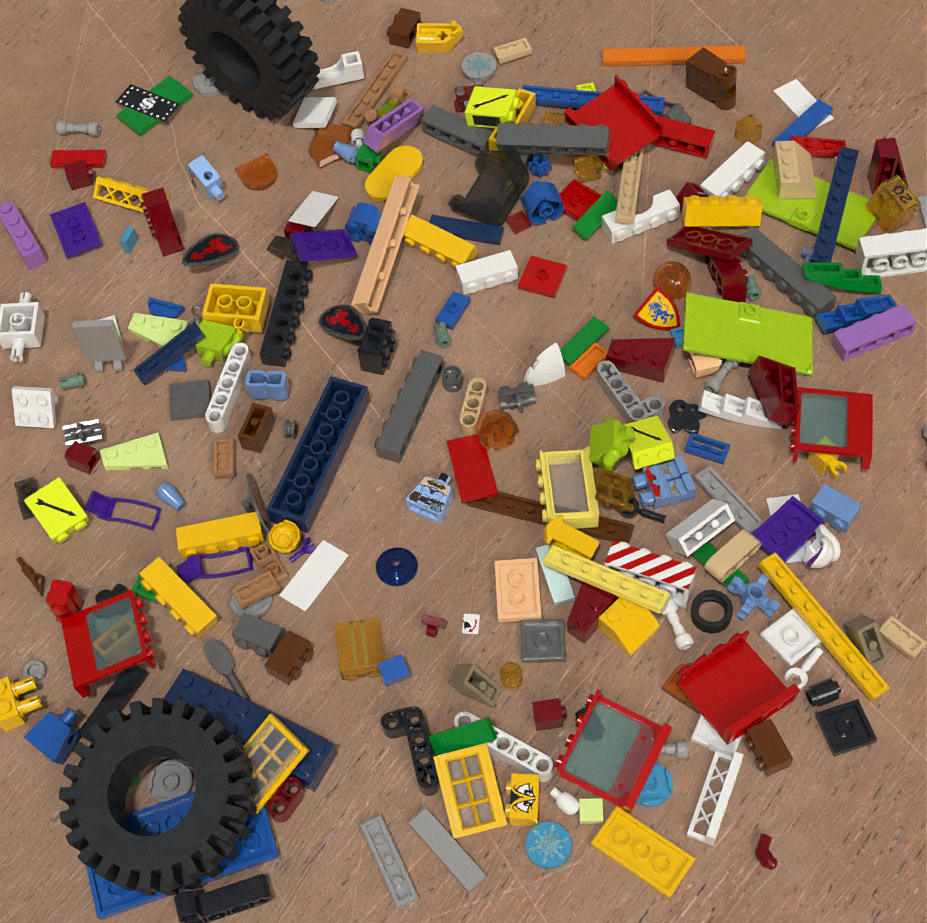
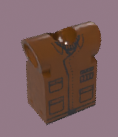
M703 47L686 60V88L710 102L715 101L716 106L722 110L733 109L736 105L737 69L733 65H727L724 60Z

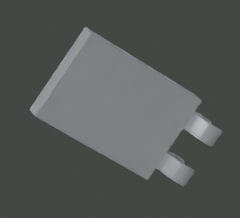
M113 319L73 321V331L87 361H94L96 372H104L103 364L110 360L114 362L115 371H124L122 363H125V360H127V352Z

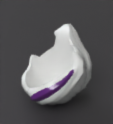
M823 524L816 528V539L810 546H805L802 562L807 568H822L831 561L834 562L839 559L841 553L840 543Z

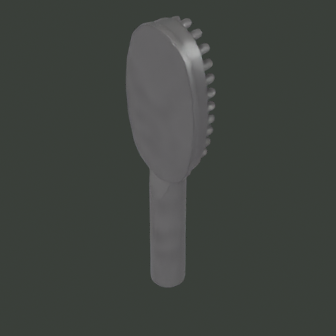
M211 639L206 642L204 650L209 663L219 674L226 676L236 695L249 700V697L233 673V661L226 647L217 639Z

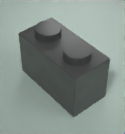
M243 613L232 632L235 644L239 648L244 650L249 648L264 658L271 656L285 636L281 627L247 613Z

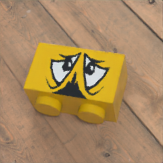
M511 773V781H507L506 795H510V803H506L505 817L509 818L511 826L538 825L539 774Z

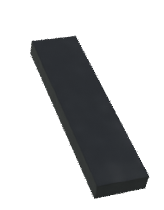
M137 665L124 669L79 729V736L92 743L95 738L88 730L95 723L105 729L110 726L111 722L107 714L115 709L122 712L149 675L148 672Z

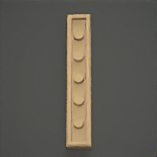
M644 148L623 162L615 222L634 225Z

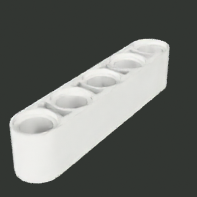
M236 343L232 346L206 411L205 417L208 426L214 433H220L226 429L251 365L252 358L245 343Z
M460 712L455 716L454 724L456 727L463 722L469 723L480 718L469 712ZM493 726L497 738L487 742L489 754L525 774H539L540 782H546L552 778L553 762L550 757ZM503 743L509 745L505 750L499 749L498 746ZM521 754L529 756L525 761H521L517 757ZM541 765H545L549 768L545 772L537 770V768Z

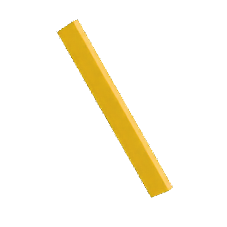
M776 552L758 563L757 566L871 702L890 689L887 683Z

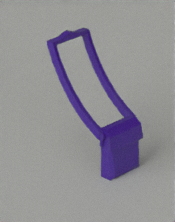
M95 490L91 492L85 506V510L97 515V518L102 520L132 524L149 530H154L162 509L136 500L106 497ZM116 502L132 503L157 510L152 526L127 519L110 517Z
M249 547L217 554L192 555L186 561L177 565L178 577L187 584L198 578H220L253 570V557L250 554ZM246 551L248 568L220 574H203L201 558L224 557Z

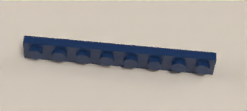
M840 146L811 262H831L859 150Z

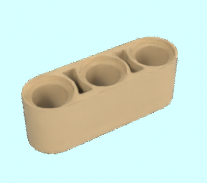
M473 378L468 384L460 414V427L464 436L476 435L480 428L487 400V385L482 378Z
M743 529L707 561L704 569L718 581L723 582L758 551L762 542L746 529Z

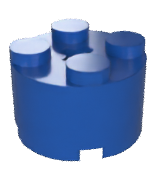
M534 181L520 197L529 220L536 225L546 224V220L552 219V221L557 219L564 210L563 201L555 184L550 182Z
M358 203L356 207H352L345 225V229L352 241L359 242L361 240L372 245L382 215L377 211L378 207L367 203Z

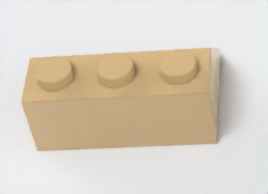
M775 141L773 164L778 199L816 198L811 154L795 141Z

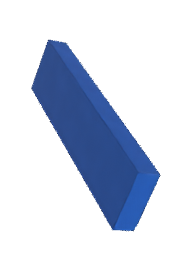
M818 99L772 141V146H775V141H789L791 135L806 137L833 112V107Z

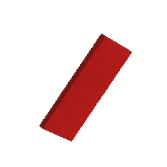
M482 433L447 440L461 503L497 496L498 492Z

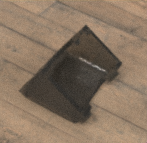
M516 150L481 151L475 160V168L479 173L475 183L465 199L462 195L456 194L451 198L448 205L454 213L485 224L502 226L527 186L529 172Z

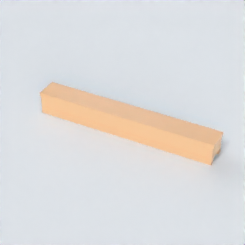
M409 175L394 177L351 306L362 315L378 312L420 186L419 184H413L410 181L411 177Z

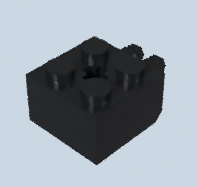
M378 318L369 319L362 342L357 350L361 371L384 375L386 368L389 369L391 354L397 348V341L394 339L395 330L392 328L391 321Z

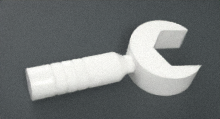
M816 647L801 665V669L791 668L786 672L784 682L790 677L797 678L800 682L797 687L802 691L808 681L806 672L812 668L823 654V651Z

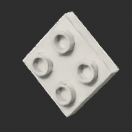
M14 386L12 388L16 426L54 428L56 426L55 404L58 402V397L53 394V388Z

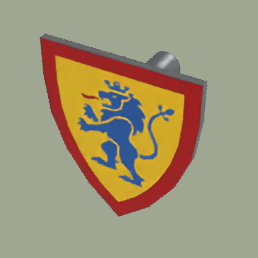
M659 286L652 291L632 315L641 323L658 330H670L680 327V315L676 304Z

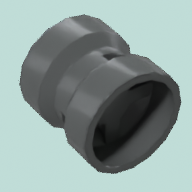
M455 365L445 367L442 370L444 389L451 393L459 391L463 385L460 368Z

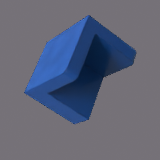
M402 654L378 664L385 687L410 677V672Z

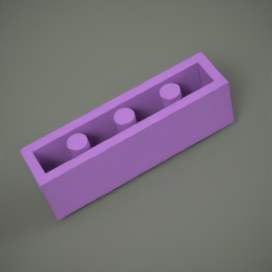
M409 98L371 124L363 143L378 153L418 125L425 108L414 99Z
M10 200L1 204L0 220L29 270L46 263L39 245L13 201Z
M904 304L898 307L894 306L881 314H874L864 321H857L847 328L838 329L833 334L831 345L842 361L845 362L912 334L917 321Z

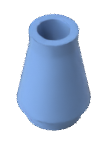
M339 141L333 147V151L349 164L356 163L355 156L359 151L358 147Z
M165 482L157 489L156 495H158V499L178 512L185 507L186 502L173 484Z

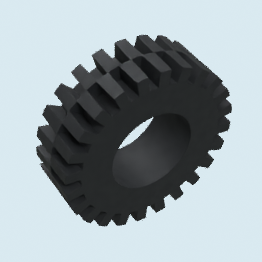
M186 0L179 9L182 13L178 15V21L183 24L179 28L180 33L188 38L184 42L186 48L196 52L192 58L196 64H203L206 70L203 74L206 78L214 77L217 81L215 87L221 93L226 89L229 92V100L234 104L241 101L244 111L250 113L254 110L259 118L267 116L269 120H274L276 117L281 119L318 83L319 78L317 75L320 73V67L315 64L318 60L317 53L309 50L313 45L310 37L300 35V32L304 29L300 21L292 22L288 16L292 11L287 5L281 9L276 5L277 0Z
M152 698V707L146 706L140 700L129 703L130 714L125 715L118 709H115L107 714L111 722L110 726L105 729L95 723L88 730L95 738L89 747L81 742H78L73 752L80 756L81 760L78 766L67 763L64 768L63 775L69 778L72 784L71 787H60L59 799L69 805L68 810L59 812L62 824L72 830V832L65 836L69 845L81 852L77 855L79 860L94 869V873L126 890H135L148 896H155V892H160L167 896L179 894L178 888L180 887L194 890L202 886L200 878L204 875L214 879L223 872L218 864L224 858L233 862L238 856L239 852L234 848V845L238 838L247 841L251 832L245 825L247 817H255L257 812V806L251 801V794L258 793L257 782L250 776V771H253L254 768L251 760L243 753L244 747L221 722L214 719L204 709L200 707L194 709L186 701L178 699L175 700L174 705H171L164 698ZM179 759L188 762L195 778V796L185 818L177 826L163 834L155 836L136 835L129 826L125 814V799L134 778L145 767L159 760Z

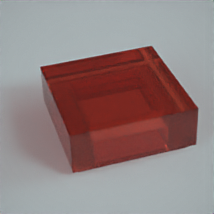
M522 210L506 217V223L514 234L531 227V222Z

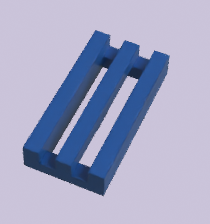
M691 432L684 453L724 465L730 450V444ZM692 441L700 442V443H703L704 445H701V444H698V443H695V442H692ZM712 447H716V448L722 449V450H724V451H720V450L714 449V448H712Z

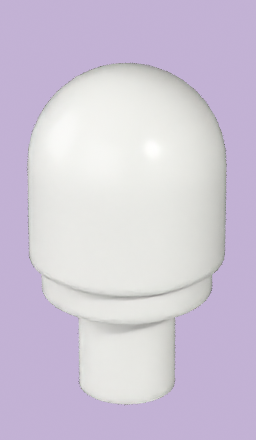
M357 128L351 132V141L359 150L363 144L365 133Z
M556 787L550 792V795L557 800L555 804L564 813L573 815L578 812L580 807L579 801L572 794L566 791L562 793Z

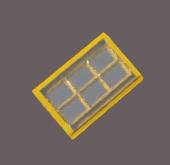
M270 714L243 746V753L250 759L254 769L250 771V776L257 782L258 793L251 794V801L257 806L256 814L259 813L309 752L307 746L273 714Z
M487 743L433 757L453 839L507 825Z

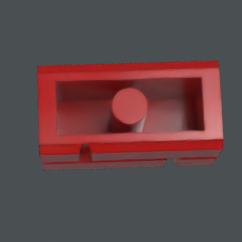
M52 580L49 588L50 592H48L45 601L50 607V612L55 615L56 621L61 623L62 618L81 611L84 602L71 582Z

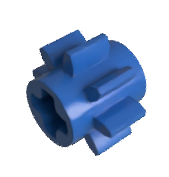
M542 154L532 156V162H528L531 175L537 177L548 175V170L552 169L549 157Z

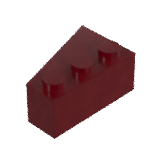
M164 188L143 193L144 202L140 203L143 212H148V214H145L148 225L152 224L149 228L152 237L156 236L163 257L183 251L184 247Z
M705 255V263L712 281L716 280L719 286L716 289L717 294H722V299L746 303L748 273L746 269L742 268L741 260L736 257L732 261H727Z
M676 338L612 339L606 354V361L612 362L619 372L664 383L675 351Z
M582 582L567 620V632L585 644L598 629V618L619 597Z

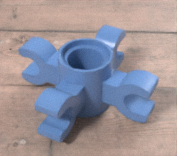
M762 573L756 583H751L749 586L744 584L741 578L734 576L726 588L731 593L741 596L740 603L742 607L736 616L742 620L745 619L751 610H755L757 607L762 609L764 614L772 617L774 612L777 611L780 604L775 600L766 598V589L764 587L769 579L765 574Z

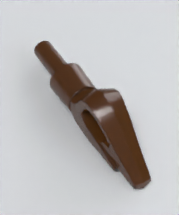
M18 557L16 560L22 567L21 571L42 597L44 576L34 573L31 567L26 565L21 557ZM37 579H41L40 585L37 584Z

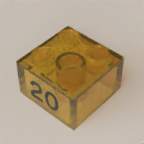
M899 175L881 183L865 205L887 233H891L904 226L922 204Z

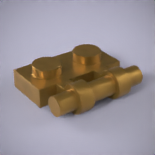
M598 467L594 471L595 487L602 490L603 493L597 492L595 499L601 501L603 505H612L619 511L632 512L634 505L629 503V501L635 497L633 479Z

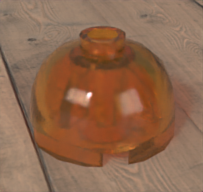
M670 261L663 263L655 270L652 281L653 290L659 286L673 301L680 300L685 297L686 292L691 288V275L689 270L679 262Z
M502 410L486 412L479 419L476 429L481 445L485 449L494 448L495 451L505 449L513 444L515 441L514 437L519 432L513 417L508 412Z

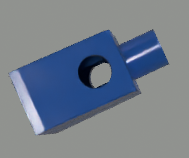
M70 707L65 710L62 716L49 712L24 738L52 762L63 765L80 735V731L72 725L79 714Z

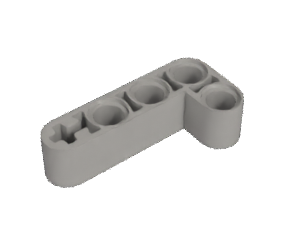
M601 361L598 364L597 382L627 424L653 416H658L660 420L663 418L664 400L661 397L651 396L640 401L612 362Z

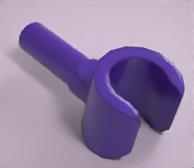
M310 537L303 539V547L289 558L291 563L305 553L311 554L314 552L315 543L307 546L311 542Z

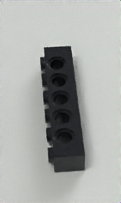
M286 260L260 350L263 365L286 367L287 360L291 358V345L295 343V331L300 326V312L304 311V298L308 296L309 292L308 283L313 278V271L310 270L309 262Z

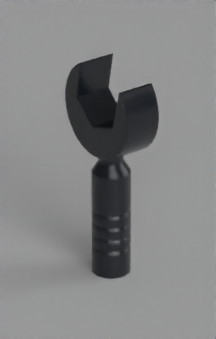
M635 498L629 501V503L634 505L632 512L618 510L619 514L626 519L634 518L640 514L642 517L664 524L667 517L645 508L640 509L639 502Z

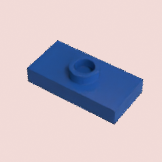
M453 291L436 317L435 322L439 325V322H444L446 328L453 330L470 304L471 298Z

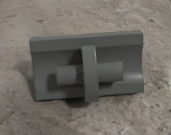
M527 381L519 383L518 387L515 388L502 386L497 391L501 410L517 407L518 411H522V406L536 403L533 384H528Z
M99 419L63 426L66 446H71L74 441L87 443L103 439Z

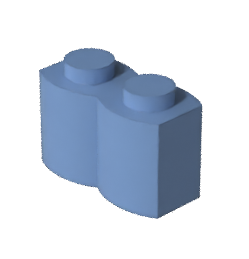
M262 370L247 372L245 386L249 397L253 399H266L269 397L273 400L288 398L290 385L285 372L270 371L266 373Z

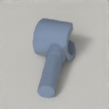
M805 246L801 253V256L805 258L804 263L810 262L814 250L808 246Z

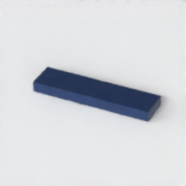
M432 215L429 223L461 239L500 245L504 234L503 226Z
M194 321L137 366L134 372L140 381L146 385L206 336Z

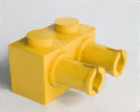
M33 675L17 682L11 681L8 676L0 679V727L4 732L25 725L24 714L43 707L38 694L22 701L19 700L20 694L38 688Z

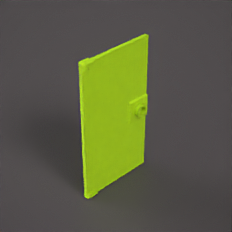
M770 159L744 197L748 195L759 197L763 205L762 212L784 220L804 231H810L818 235L831 183L814 176L816 198L778 199L773 159ZM849 191L836 243L856 251L859 238L867 235L884 209V204Z
M686 292L682 351L753 364L760 355L795 367L796 373L811 376L813 373L812 317Z

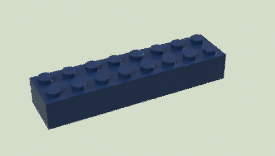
M330 376L266 509L270 522L278 524L284 520H289L295 523L300 531L309 532L370 401L368 386Z
M184 668L164 697L171 705H174L175 700L178 699L186 701L194 709L197 707L204 709L214 719L221 722L242 746L247 743L270 714H273ZM273 714L309 749V752L288 777L297 778L303 787L315 792L338 754L335 745ZM274 728L263 743L272 751L283 736ZM286 740L275 755L284 762L295 748ZM259 747L250 759L261 764L268 754ZM272 758L265 765V767L274 772L280 767Z

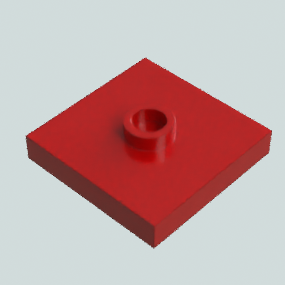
M530 256L519 281L518 289L555 298L566 273L567 265Z

